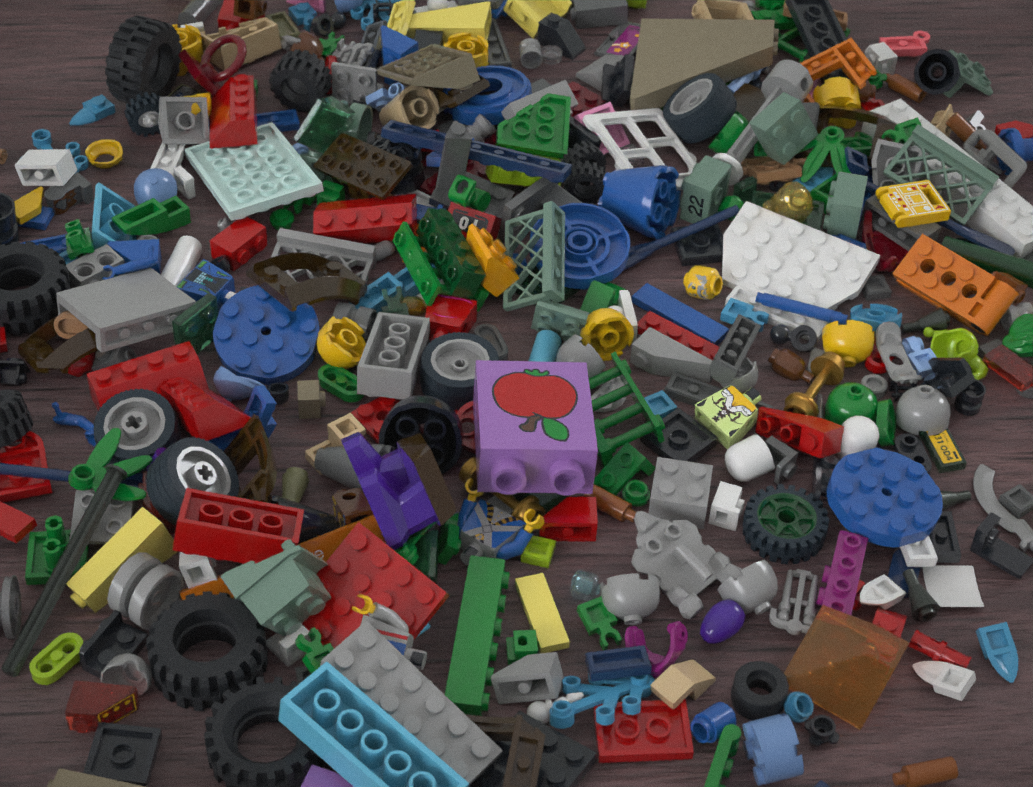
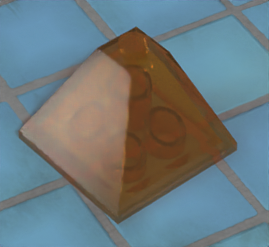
M822 605L784 674L787 677L789 689L806 693L813 703L861 730L909 642L880 626Z

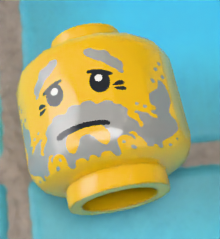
M694 266L685 274L683 284L689 296L711 300L721 292L723 280L715 268Z

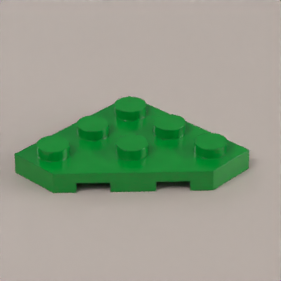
M547 93L541 97L540 101L526 106L511 119H505L498 125L496 146L533 155L564 159V154L568 153L571 97Z

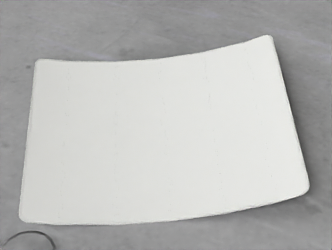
M973 566L922 567L926 589L940 607H984Z

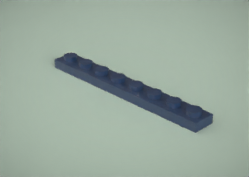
M390 120L381 130V137L389 139L393 143H406L418 149L427 148L434 150L437 154H442L447 134ZM472 140L468 159L479 161L482 165H495L502 167L506 171L523 172L529 177L539 176L547 178L550 182L554 183L564 182L572 170V164Z

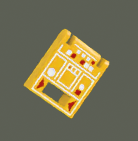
M930 180L879 187L875 192L880 204L891 220H895V225L898 228L949 220L951 210Z

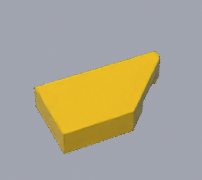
M42 186L14 201L16 222L20 225L41 214L42 199L44 197Z

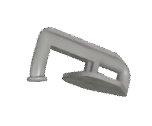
M976 130L963 144V148L975 160L999 174L1003 170L992 160L994 156L997 155L1013 171L1003 182L1010 188L1016 184L1027 169V163L991 130ZM980 139L989 146L987 150L983 148L978 150L975 147Z

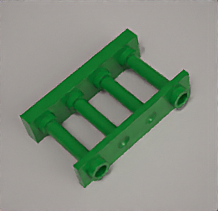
M403 221L399 230L394 235L393 243L426 305L432 306L438 294L450 296L451 294L446 285L439 282L438 279L442 278L437 269L431 267L430 263L433 262L429 254L421 249L424 245L419 236H414L408 223ZM480 285L473 298L465 299L477 301V312H479L489 295V291Z
M616 352L611 353L614 367L589 378V386L591 390L617 377H620L624 386L592 400L593 415L594 411L628 395H631L636 404L602 420H594L598 448L597 455L604 467L613 458L612 454L616 452V449L624 446L626 442L630 443L651 432L654 433L659 443L665 441L662 432L665 429V425L661 416L653 414L629 375L631 370L625 359L620 360ZM642 413L647 421L613 439L609 437L605 439L602 435L605 433L604 430Z

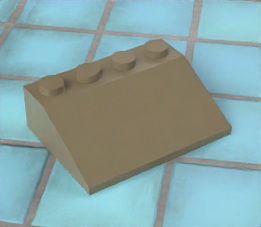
M431 44L376 69L377 75L413 86L466 90L471 88L474 82L480 80L471 53L437 44Z

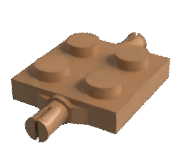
M768 156L744 159L741 163L743 176L751 177L760 185H767L771 181L776 180L789 182L793 178L802 177V167L807 157L792 158L785 165Z

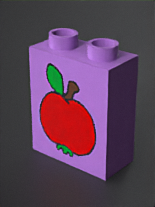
M476 360L473 414L477 491L499 492L506 495L515 493L592 494L598 448L587 363Z

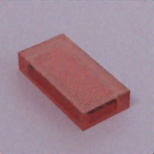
M1003 344L984 355L983 362L1021 392L1033 385V366Z

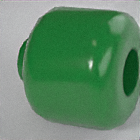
M725 196L718 207V212L737 205L740 210L744 203L738 196ZM733 216L728 220L733 221L736 216Z

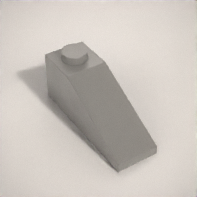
M651 327L632 343L630 363L650 374L671 377L673 372L704 383H710L713 379L709 371L712 363L711 359Z

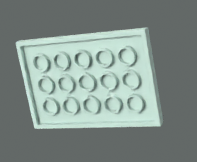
M273 122L257 126L258 144L210 149L208 141L184 149L187 160L231 221L243 219L257 212H265L279 205H287L297 199L312 197L316 193L324 191L320 179Z

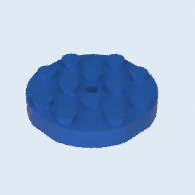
M569 203L560 206L565 212V287L586 290L589 289L593 280L603 284L614 280L624 270L628 262L630 250L629 234L619 218L612 212L592 204ZM543 218L539 219L532 228L537 231L543 224ZM531 231V233H530V239H531V238L533 237V235L535 234V233L532 232V231ZM542 238L532 248L536 253L543 245ZM529 252V253H530V257L533 258V257H534V254H532L531 252ZM540 260L536 265L539 271L543 267L542 260Z
M259 285L252 286L234 294L220 308L213 330L216 353L223 366L237 376L254 379L264 385L286 382L301 374L314 360L317 349L319 322L311 305L309 306L307 303L300 304L296 307V311L291 312ZM264 331H271L269 335L262 334Z
M881 448L868 449L843 457L836 464L827 486L828 504L841 524L851 533L866 537L868 542L876 545L901 547L923 541L932 533L942 513L943 500L941 491L924 466L904 455Z

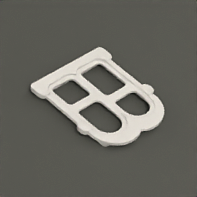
M652 108L584 115L582 119L586 127L598 135L614 158L616 170L633 168L628 159L648 158L654 166L665 165L653 148L674 147L688 167V173H679V177L676 179L677 189L682 190V181L685 176H689L692 173L697 158L694 154L688 152L675 132L669 127L661 109ZM654 121L666 137L646 139L636 125V122ZM624 124L641 148L621 150L605 128V125Z

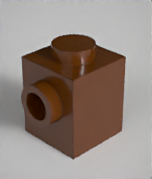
M234 0L233 16L255 20L265 14L268 2L267 0Z

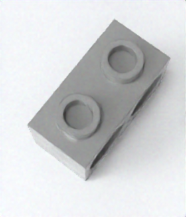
M106 244L94 250L93 253H88L66 264L71 289L102 281L103 277H110L112 271H105L103 267L105 265L115 267L124 264V259Z

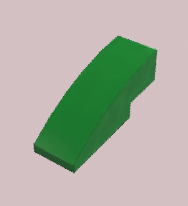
M173 196L161 203L152 198L111 217L112 222L125 234L129 235L164 233L191 223L189 207L177 196Z

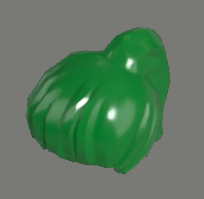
M1025 313L1014 320L1010 326L1009 334L1002 340L1003 348L1007 353L1019 357H1033V314Z

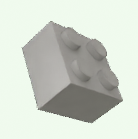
M657 457L648 514L660 519L669 520L670 522H673V520H688L696 525L698 529H704L713 465Z

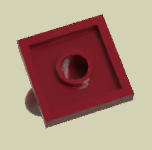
M226 34L215 39L206 48L200 62L186 49H183L178 56L194 80L214 96L221 88L218 82L229 79L241 68L246 58L247 47L245 41L240 36ZM225 44H235L238 49L235 60L227 69L218 73L210 64L213 54Z

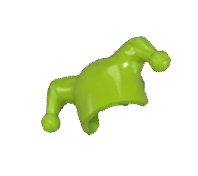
M926 327L923 330L926 338L933 337L930 348L937 358H964L969 363L971 372L976 380L979 381L986 377L989 369L977 355L979 346L972 332L965 328L933 330L931 327Z

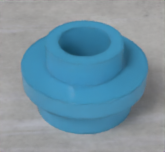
M791 692L787 695L784 702L785 712L793 722H804L813 713L812 699L806 693Z

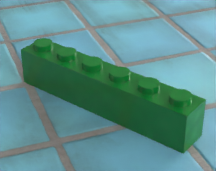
M470 555L445 690V696L467 715L482 716V711L488 712L490 693L485 692L486 686H492L491 676L494 674V668L490 667V662L496 661L498 653V643H494V637H500L502 619L498 618V613H504L506 595H502V589L508 590L510 572L505 571V559Z

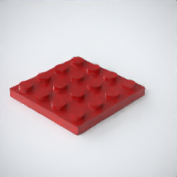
M358 522L326 561L328 566L323 567L317 573V576L332 598L325 603L326 605L322 611L315 615H310L302 622V625L308 631L316 628L321 635V644L324 646L331 643L335 649L361 626L363 615L369 616L368 613L360 614L352 609V606L358 609H362L365 606V600L357 596L362 594L370 597L373 603L377 602L394 610L408 625V633L414 636L415 640L450 595Z

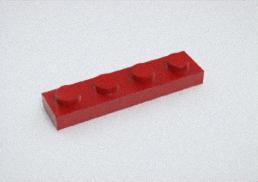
M651 311L637 322V333L639 335H642L651 327L712 361L720 348Z

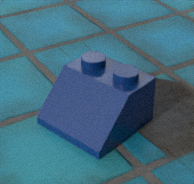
M381 26L382 66L418 51L417 41L387 26ZM384 77V83H386V84H388V85H390V86H391V84H393V83L399 82V81H396V80H393V79Z

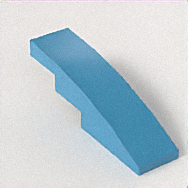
M430 263L432 268H436L434 263ZM407 267L394 276L388 271L367 286V293L364 298L361 297L359 299L356 309L363 306L376 309L377 313L414 298L420 291Z

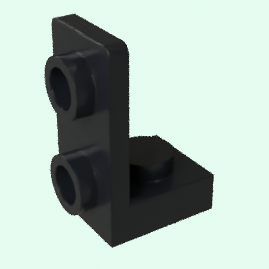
M990 512L976 529L970 551L1017 579H1021L1033 565V558L998 538L1001 531L997 528L1001 517Z

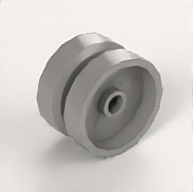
M139 552L130 557L114 576L109 587L108 605L113 611L121 612L123 617H129L138 626L149 630L152 623L157 621V616L162 610H169L171 603L180 600L179 591L183 590L184 586L183 575L167 564L162 565L152 555L146 552Z

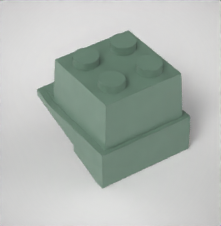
M291 539L286 540L281 545L284 550L283 552L258 563H255L253 560L220 576L233 596L248 607L262 626L283 636L293 634L299 630L305 619L322 611L326 605L325 603L332 598L316 574L320 569L328 566L327 563L303 547L295 546Z

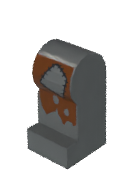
M78 172L64 186H51L44 193L46 205L53 208L54 215L64 214L69 208L81 202L87 205L95 200L92 184Z

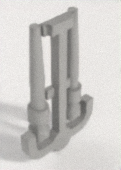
M357 43L352 47L341 50L337 54L336 59L341 61L340 63L362 66L365 64L369 54L373 53L374 47L371 43Z
M801 569L788 570L778 612L774 608L770 610L769 621L773 626L785 629L792 635L800 633L813 635L820 632L822 623L819 622L818 617L814 620L816 616L815 603L818 575H813L811 571ZM793 576L799 577L796 599L790 598ZM805 579L812 580L808 601L802 600ZM790 604L795 605L793 619L788 621ZM801 606L806 607L802 623L799 621Z

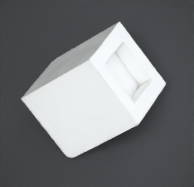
M302 625L299 630L290 635L283 636L276 633L266 641L267 647L289 667L307 654L298 649L295 639L302 633L307 641H311L307 635L309 631Z

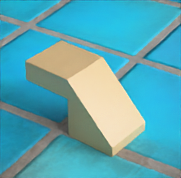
M351 413L327 424L328 440L305 451V458L313 467L316 453L320 448L343 446L341 439L356 432H360L363 436L366 434V429Z
M688 660L672 664L650 687L656 696L674 710L688 695L694 700L699 698L716 681V678L695 660Z

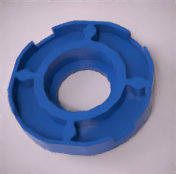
M477 67L478 74L490 83V86L481 92H496L489 95H474L458 106L444 109L443 112L445 115L450 113L454 121L465 125H473L475 118L479 114H482L492 125L499 124L504 121L501 112L509 103L532 94L531 83L522 72L510 67ZM443 88L442 92L448 95L447 92L453 88Z

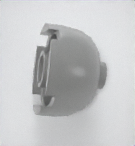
M574 334L559 348L556 362H586L588 378L602 373L606 366L600 355L589 343L586 346L579 341L583 338Z
M921 385L908 389L899 398L895 414L896 423L904 431L911 434L919 435V431H928V436L936 435L948 428L951 412L948 400L943 393L929 385Z
M761 560L740 570L742 574L735 579L731 576L717 589L723 600H734L741 606L745 614L755 612L758 616L772 607L770 601L777 594L778 582L768 561Z
M638 573L622 574L608 578L607 585L603 582L600 584L603 604L618 620H624L626 625L642 623L643 618L649 617L657 609L660 601L659 580L653 575L648 574V580L640 579Z

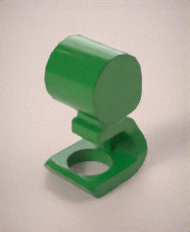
M464 175L456 176L448 192V198L451 202L464 208L469 206L481 212L485 211L489 206L491 195L489 192L475 187L476 181ZM467 181L468 187H465L462 193H458L457 187L459 183Z

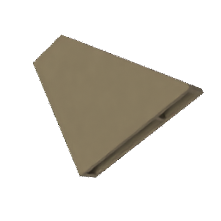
M641 19L630 95V110L661 108L665 106L669 97L681 85L702 74L715 73L726 83L772 65L773 56H777L779 32V29H774V20Z

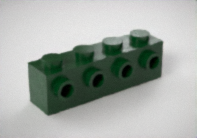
M428 208L419 222L416 233L451 296L473 298L486 274L453 219L452 214L446 209Z

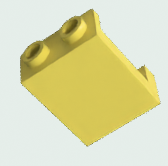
M507 0L503 10L531 38H535L538 36L539 21L551 12L565 18L572 6V2L570 0Z

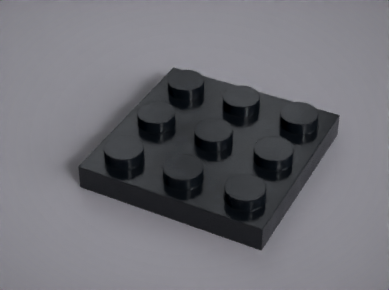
M519 710L516 715H522L528 724L534 729L535 727L546 735L536 787H576L597 761V752ZM511 741L494 742L503 750L501 755L470 785L471 787H503Z

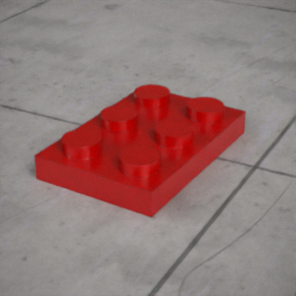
M686 699L674 710L662 700L641 701V711L635 715L625 714L622 711V702H618L615 709V721L610 725H600L596 722V708L602 706L603 703L593 707L599 763L693 759L694 749Z

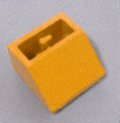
M473 223L468 226L466 241L486 274L481 285L495 297H498L519 279L518 274L514 270L517 266L508 255H505L507 249L498 239L494 241L485 228L480 230Z

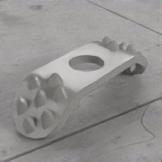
M883 322L877 328L875 338L877 349L890 378L896 383L900 381V384H907L908 382L916 384L919 380H922V376L917 375L916 370H913L902 345L899 326L894 322ZM889 357H899L903 364L896 365L890 361Z

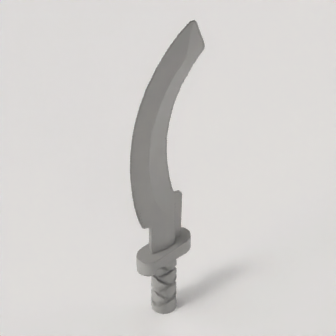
M980 464L973 478L974 492L979 503L988 514L992 512L1001 517L1000 526L1011 533H1016L1022 540L1019 547L1023 552L1029 548L1033 551V530L1024 519H1017L1002 506L993 491L992 483L995 471L984 464Z

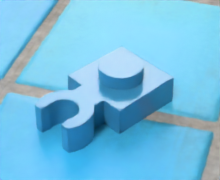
M305 2L288 7L289 16L297 26L304 24V30L310 32L312 20L317 16V12L312 6Z
M734 298L729 299L720 316L721 321L733 325L738 314L760 324L761 327L758 332L763 331L764 323L767 324L769 319L768 313L763 311L755 312L753 305Z

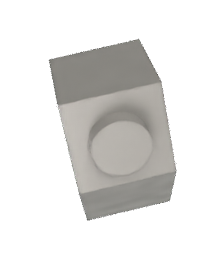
M557 652L527 655L493 674L491 681L498 704L557 699L564 675Z

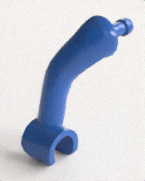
M149 245L148 258L130 261L115 267L105 265L103 269L105 271H112V275L102 279L117 277L120 274L143 270L157 265L158 260L153 259L154 246Z
M57 402L52 403V408L57 414L53 418L55 423L83 428L86 430L84 435L87 441L92 446L96 445L93 423L84 416L61 412L59 404Z

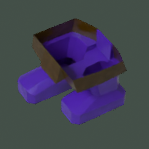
M360 432L341 439L384 539L393 550L404 546V543L413 533L433 522L442 526L457 513L456 506L432 451L420 433L399 440L397 442L398 449L383 456L378 454Z

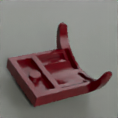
M870 210L865 211L862 225V242L866 243L867 250L880 255V261L875 270L880 272L895 271L909 251L879 231L872 232V212Z

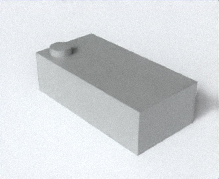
M378 312L357 366V394L395 399L412 397L420 373L422 352L429 343L430 318Z

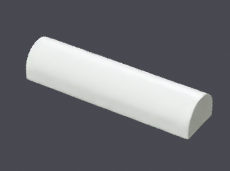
M192 236L180 237L161 276L177 286L195 268L203 252L201 243Z

